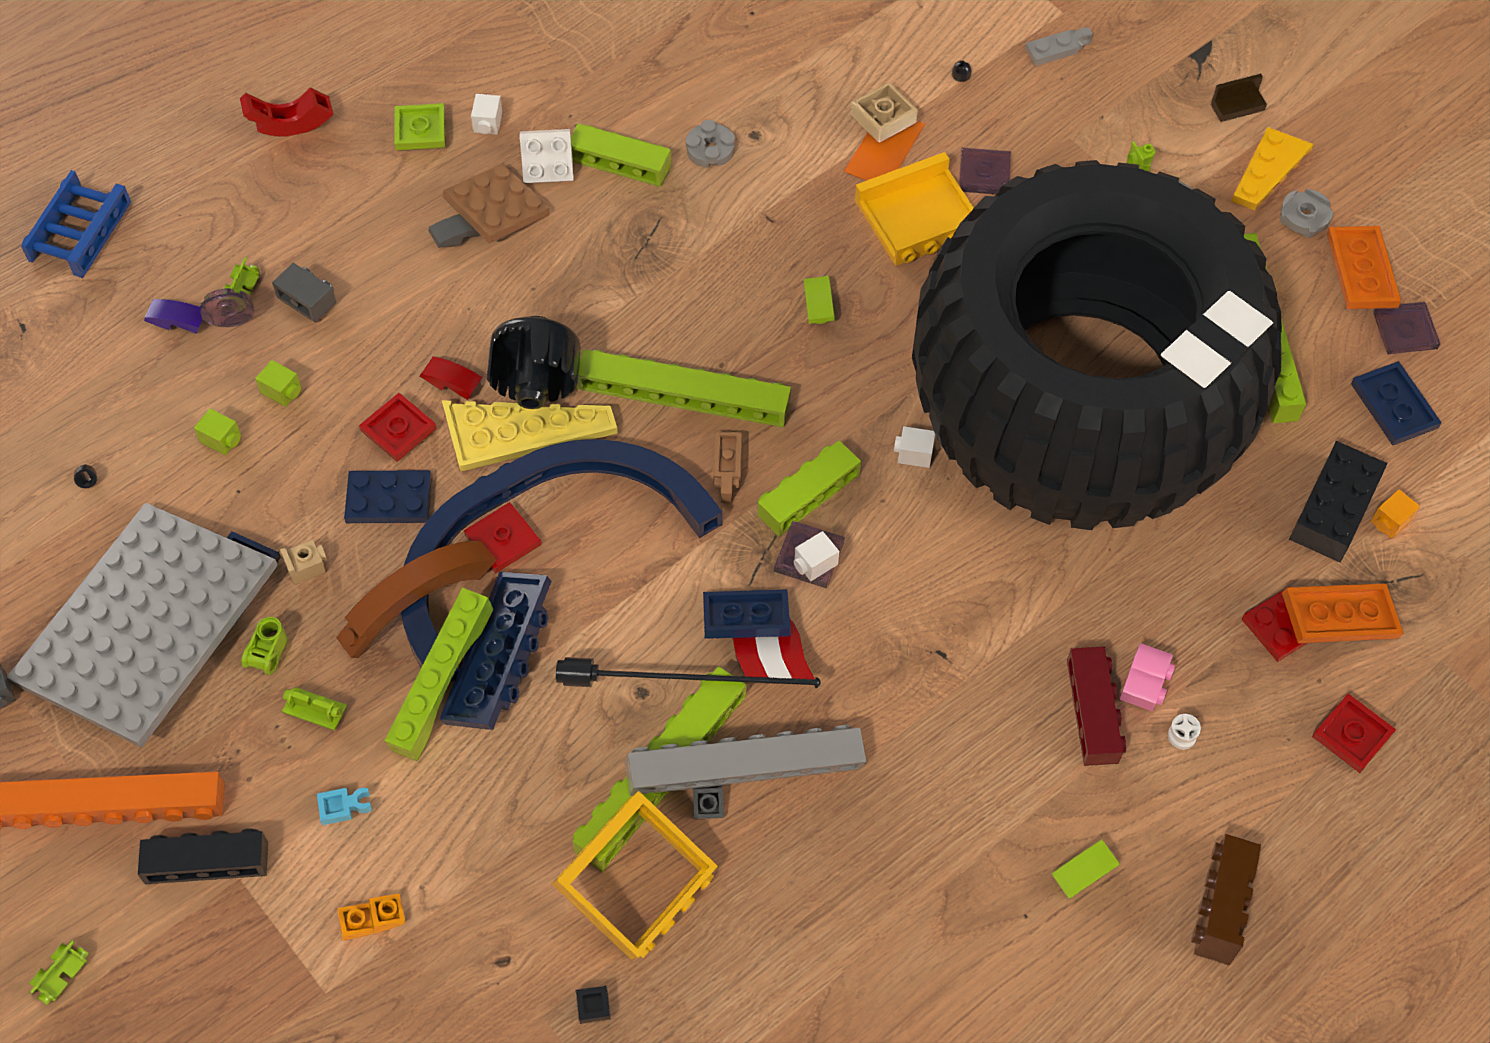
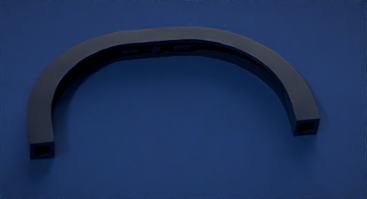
M568 441L538 449L511 463H505L495 472L479 477L473 484L452 496L436 510L421 528L410 547L404 565L424 554L449 545L470 523L543 482L571 474H613L640 482L652 488L672 503L699 538L722 526V510L690 473L669 458L655 451L620 441ZM429 594L401 612L409 645L420 668H422L438 636L429 615ZM458 667L449 683L456 679L459 672Z

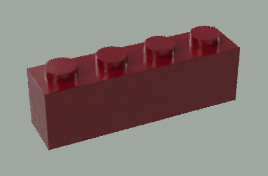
M1105 646L1071 648L1067 658V666L1084 766L1119 764L1122 754L1126 753V739L1124 735L1120 736L1119 726L1122 724L1120 709L1115 707L1114 700L1117 699V687L1115 683H1111L1110 674H1112V659L1106 656Z

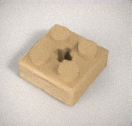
M886 83L851 102V115L877 142H882L917 122L918 114L916 112L918 110L891 83Z

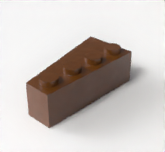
M1225 834L1220 843L1215 842L1211 854V860H1215L1214 869L1208 870L1204 887L1209 888L1207 898L1202 897L1198 909V914L1202 915L1201 925L1196 924L1191 942L1196 944L1195 955L1230 966L1242 949L1245 939L1242 934L1244 927L1246 928L1249 916V914L1243 913V911H1247L1252 899L1253 888L1248 886L1249 883H1253L1256 876L1261 844L1229 834Z

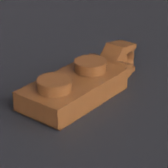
M715 432L713 482L714 487L721 488V502H732V488H739L741 481L742 432Z

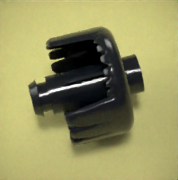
M542 316L519 317L501 323L491 335L487 380L495 391L498 386V393L503 397L506 396L508 388L509 398L516 400L518 405L525 409L541 408L547 399V392L550 402L557 401L560 392L561 398L564 399L575 391L578 384L580 340L575 332L566 325Z

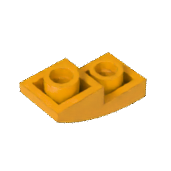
M400 893L369 898L368 903L337 909L342 941L376 934L405 924Z

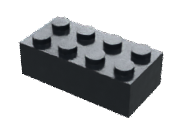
M1336 441L1289 540L1341 563L1388 463Z

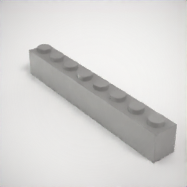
M841 725L833 728V731L823 732L821 728H813L805 731V734L794 735L793 731L778 733L777 737L766 738L764 734H758L742 741H737L736 738L730 737L721 739L719 743L708 744L707 741H696L687 747H679L678 744H668L662 746L660 750L650 751L648 747L635 748L632 750V753H628L625 759L629 795L632 796L637 791L642 794L860 770L866 763L861 729H851L850 725Z

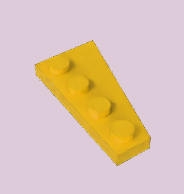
M1267 127L1231 202L1255 211L1273 192L1274 188L1286 178L1287 174L1298 166L1301 159L1312 151L1314 144Z

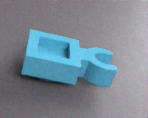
M347 788L318 793L317 800L322 825L351 820V811L356 810L359 813L372 811L370 802L359 803L361 798L370 796L368 788H359L353 795L348 794Z

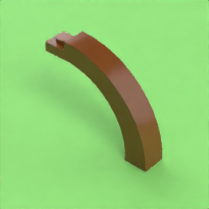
M481 541L454 543L420 556L386 577L345 616L348 623L336 637L351 658H359L380 631L407 607L444 586L460 581L480 580L496 559Z

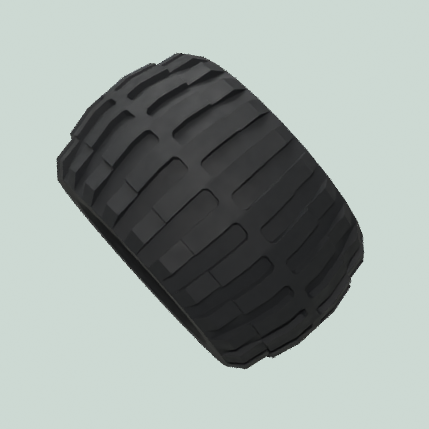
M1097 160L1079 161L1072 167H1061L1053 164L1037 169L1034 177L1031 178L1016 176L1003 184L995 196H984L963 221L960 222L952 238L947 237L937 253L929 270V275L921 287L912 361L916 371L915 378L919 398L924 413H929L933 431L949 460L957 461V464L962 468L963 475L975 488L985 485L989 487L990 492L993 493V500L1010 511L1017 505L1031 510L1030 518L1050 525L1052 518L1070 520L1071 528L1093 530L1094 526L1102 521H1108L1112 528L1134 526L1137 521L1144 520L1146 516L1151 519L1171 513L1176 508L1184 506L1198 493L1201 494L1218 482L1230 471L1233 463L1243 455L1255 439L1281 372L1282 321L1277 291L1272 276L1266 270L1265 255L1256 242L1244 238L1245 225L1231 212H1221L1215 206L1216 199L1198 188L1189 189L1179 183L1178 177L1160 171L1158 174L1139 169L1137 164L1118 162L1117 166L1100 164ZM1231 291L1270 319L1273 324L1206 388H1203L1164 359L1161 353L1224 294ZM1082 316L1099 318L1122 326L1141 337L1155 351L1163 367L1138 377L1117 379L1088 375L1062 366L1046 356L1029 339L1025 330L1036 323L1054 317Z

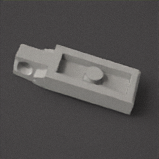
M1089 27L1081 28L1077 31L1068 30L1028 42L1025 45V50L1034 65L1038 66L1078 54V51L1084 45L1091 44L1093 33Z

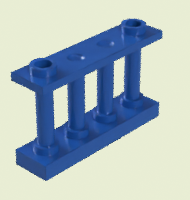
M71 170L67 177L62 180L59 189L30 233L23 239L21 248L28 262L33 263L41 252L67 260L73 275L83 278L131 203L126 187L115 184L108 194L83 187L76 171ZM77 195L103 203L96 212L71 205ZM65 214L91 222L84 231L59 224ZM52 233L78 241L75 248L71 251L46 244Z

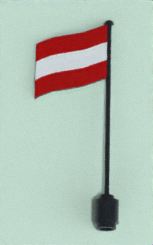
M791 619L790 636L732 638L736 660L744 676L599 670V665L594 664L593 658L565 657L564 660H558L556 665V682L563 683L564 686L592 687L593 682H598L599 676L815 685V688L821 685V680L818 677L814 678L805 660L800 634Z

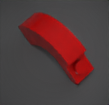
M311 87L298 99L285 104H271L248 93H245L240 98L243 116L249 121L256 122L259 133L270 136L287 137L307 133L321 126L333 115L329 96Z

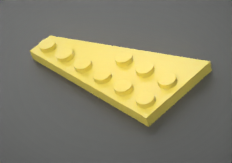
M442 400L460 472L519 458L554 444L577 440H593L618 433L611 406L578 405L576 408L561 407L560 404H550V407L525 409L519 406L518 403L494 402L491 405L476 404V401H466V404H452L451 401Z

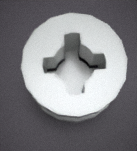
M1189 714L1176 716L1168 730L1167 737L1169 742L1177 749L1185 750L1191 748L1201 732L1200 723L1194 716Z

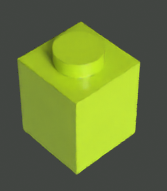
M273 360L255 378L260 393L284 407L291 400L296 399L302 389L297 373Z
M211 408L194 427L200 443L225 456L232 448L237 446L242 436L236 421Z

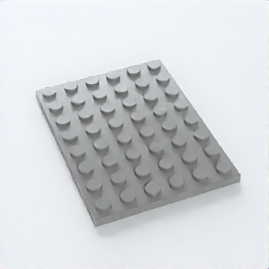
M145 503L6 678L11 684L142 748L277 568L278 564L274 558Z

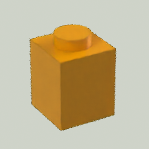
M1398 489L1377 509L1371 522L1380 532L1393 539L1414 519L1421 506Z

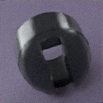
M963 60L957 61L952 68L953 79L958 82L968 81L972 71L970 64Z
M84 464L76 468L74 482L78 487L90 488L95 485L97 474L91 465ZM83 472H87L90 479L86 480Z

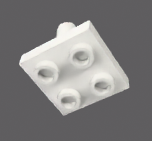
M570 129L520 131L523 183L573 181Z

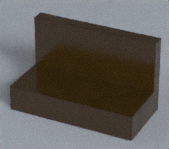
M1261 73L1216 85L1210 105L1220 122L1265 111L1267 103L1259 92L1263 78Z

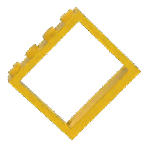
M637 791L552 882V885L625 955L633 960L639 956L644 958L649 951H652L655 947L652 941L659 933L665 935L675 924L672 918L679 910L685 912L695 901L692 895L699 887L704 890L711 883L710 881L714 878L711 873L718 866L641 792ZM637 812L697 869V872L632 944L570 884L632 815Z

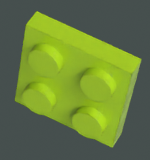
M444 103L395 106V149L445 148Z

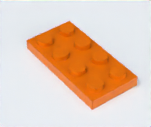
M1380 226L1329 227L1327 236L1346 308H1399L1401 299Z
M1387 584L1287 587L1282 592L1298 643L1398 639L1404 634Z

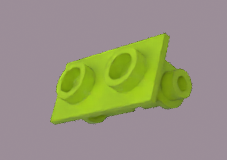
M1132 141L1126 163L1137 164L1139 169L1149 172L1150 163L1155 155L1153 145L1145 144L1144 146L1137 147L1136 143Z
M247 257L244 258L241 266L235 264L230 278L234 280L231 286L225 285L220 295V298L224 299L221 307L222 310L226 304L230 305V308L235 312L245 308L251 292L242 287L253 290L260 276L257 266L250 265L249 267L245 265Z
M294 687L286 689L283 699L287 702L282 713L335 731L347 705Z
M73 940L68 946L61 943L50 957L55 962L47 971L41 968L29 983L33 986L29 994L32 995L36 990L41 994L37 999L45 1005H48L51 1001L55 1002L56 998L68 984L59 977L60 974L64 972L70 978H73L84 963L87 962L85 958L89 953L81 947H78L76 951L71 948L74 944Z

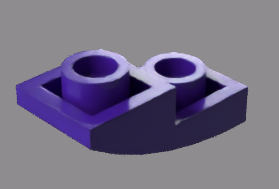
M153 299L144 321L166 330H170L171 325L197 334L206 309L180 301Z

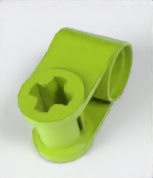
M266 617L259 621L249 644L243 652L241 660L243 668L253 667L260 669L266 675H272L275 672L279 658L288 640L287 634L277 618ZM277 631L273 637H266L270 632Z

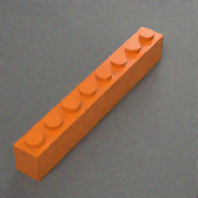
M219 772L0 782V829L1 827L11 826L18 829H29L32 825L57 828L62 826V824L72 823L78 826H89L92 822H105L117 825L121 824L122 821L132 820L138 823H150L153 819L177 822L183 818L193 817L198 820H210L213 816H222L225 782Z

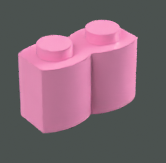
M1140 643L1120 700L1152 712L1156 704L1162 705L1167 689L1162 688L1164 680L1170 681L1175 665L1170 663L1173 655Z

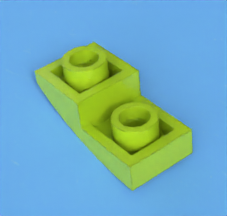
M829 276L803 279L809 324H824L829 321H835Z
M1100 840L1054 871L1052 875L1067 897L1071 899L1119 866L1120 863L1105 842Z

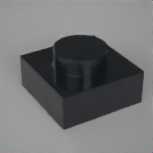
M607 986L576 990L580 1024L611 1020Z

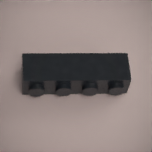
M244 829L241 833L214 831L211 835L184 833L180 837L170 838L164 835H154L150 839L140 840L138 876L145 885L267 876L268 841L264 833L257 829Z

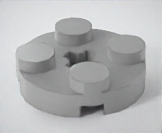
M704 120L701 125L694 127L687 135L686 149L688 157L699 166L709 167V164L716 163L717 166H721L727 163L734 155V134L725 126L716 124L712 120ZM707 143H714V144H715V147L712 146V145H710L709 147H706V144H707Z
M1306 189L1305 192L1298 193V190L1292 191L1285 197L1280 209L1281 223L1307 238H1312L1316 233L1324 231L1333 216V210L1331 211L1329 207L1330 201L1328 198L1312 189ZM1308 209L1311 212L1310 215L1303 213L1302 211H1306Z

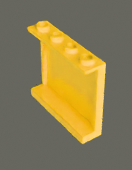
M945 152L856 184L855 202L895 266L910 263L918 257L926 254L930 255L940 250L947 237L952 238L960 222L974 208L949 171L950 159Z

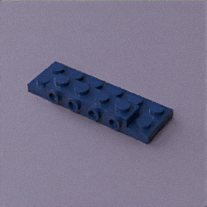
M499 572L489 596L493 612L482 634L468 649L439 718L445 725L493 730L501 709L509 710L511 702L514 703L518 700V684L521 677H526L528 674L529 664L527 661L531 652H536L538 649L539 640L537 636L540 628L546 627L548 623L547 610L542 606L552 582L547 575Z

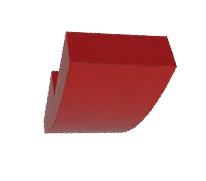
M435 356L431 358L419 376L441 391L445 386L466 400L469 399L482 379V376L464 366Z

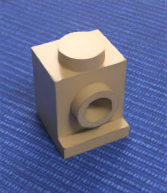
M313 540L288 550L286 548L280 549L294 585L326 573L323 562L327 561L322 546L316 547Z

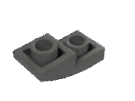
M460 214L441 220L428 229L438 248L461 245L463 237L480 236Z
M722 785L693 788L694 819L724 818Z

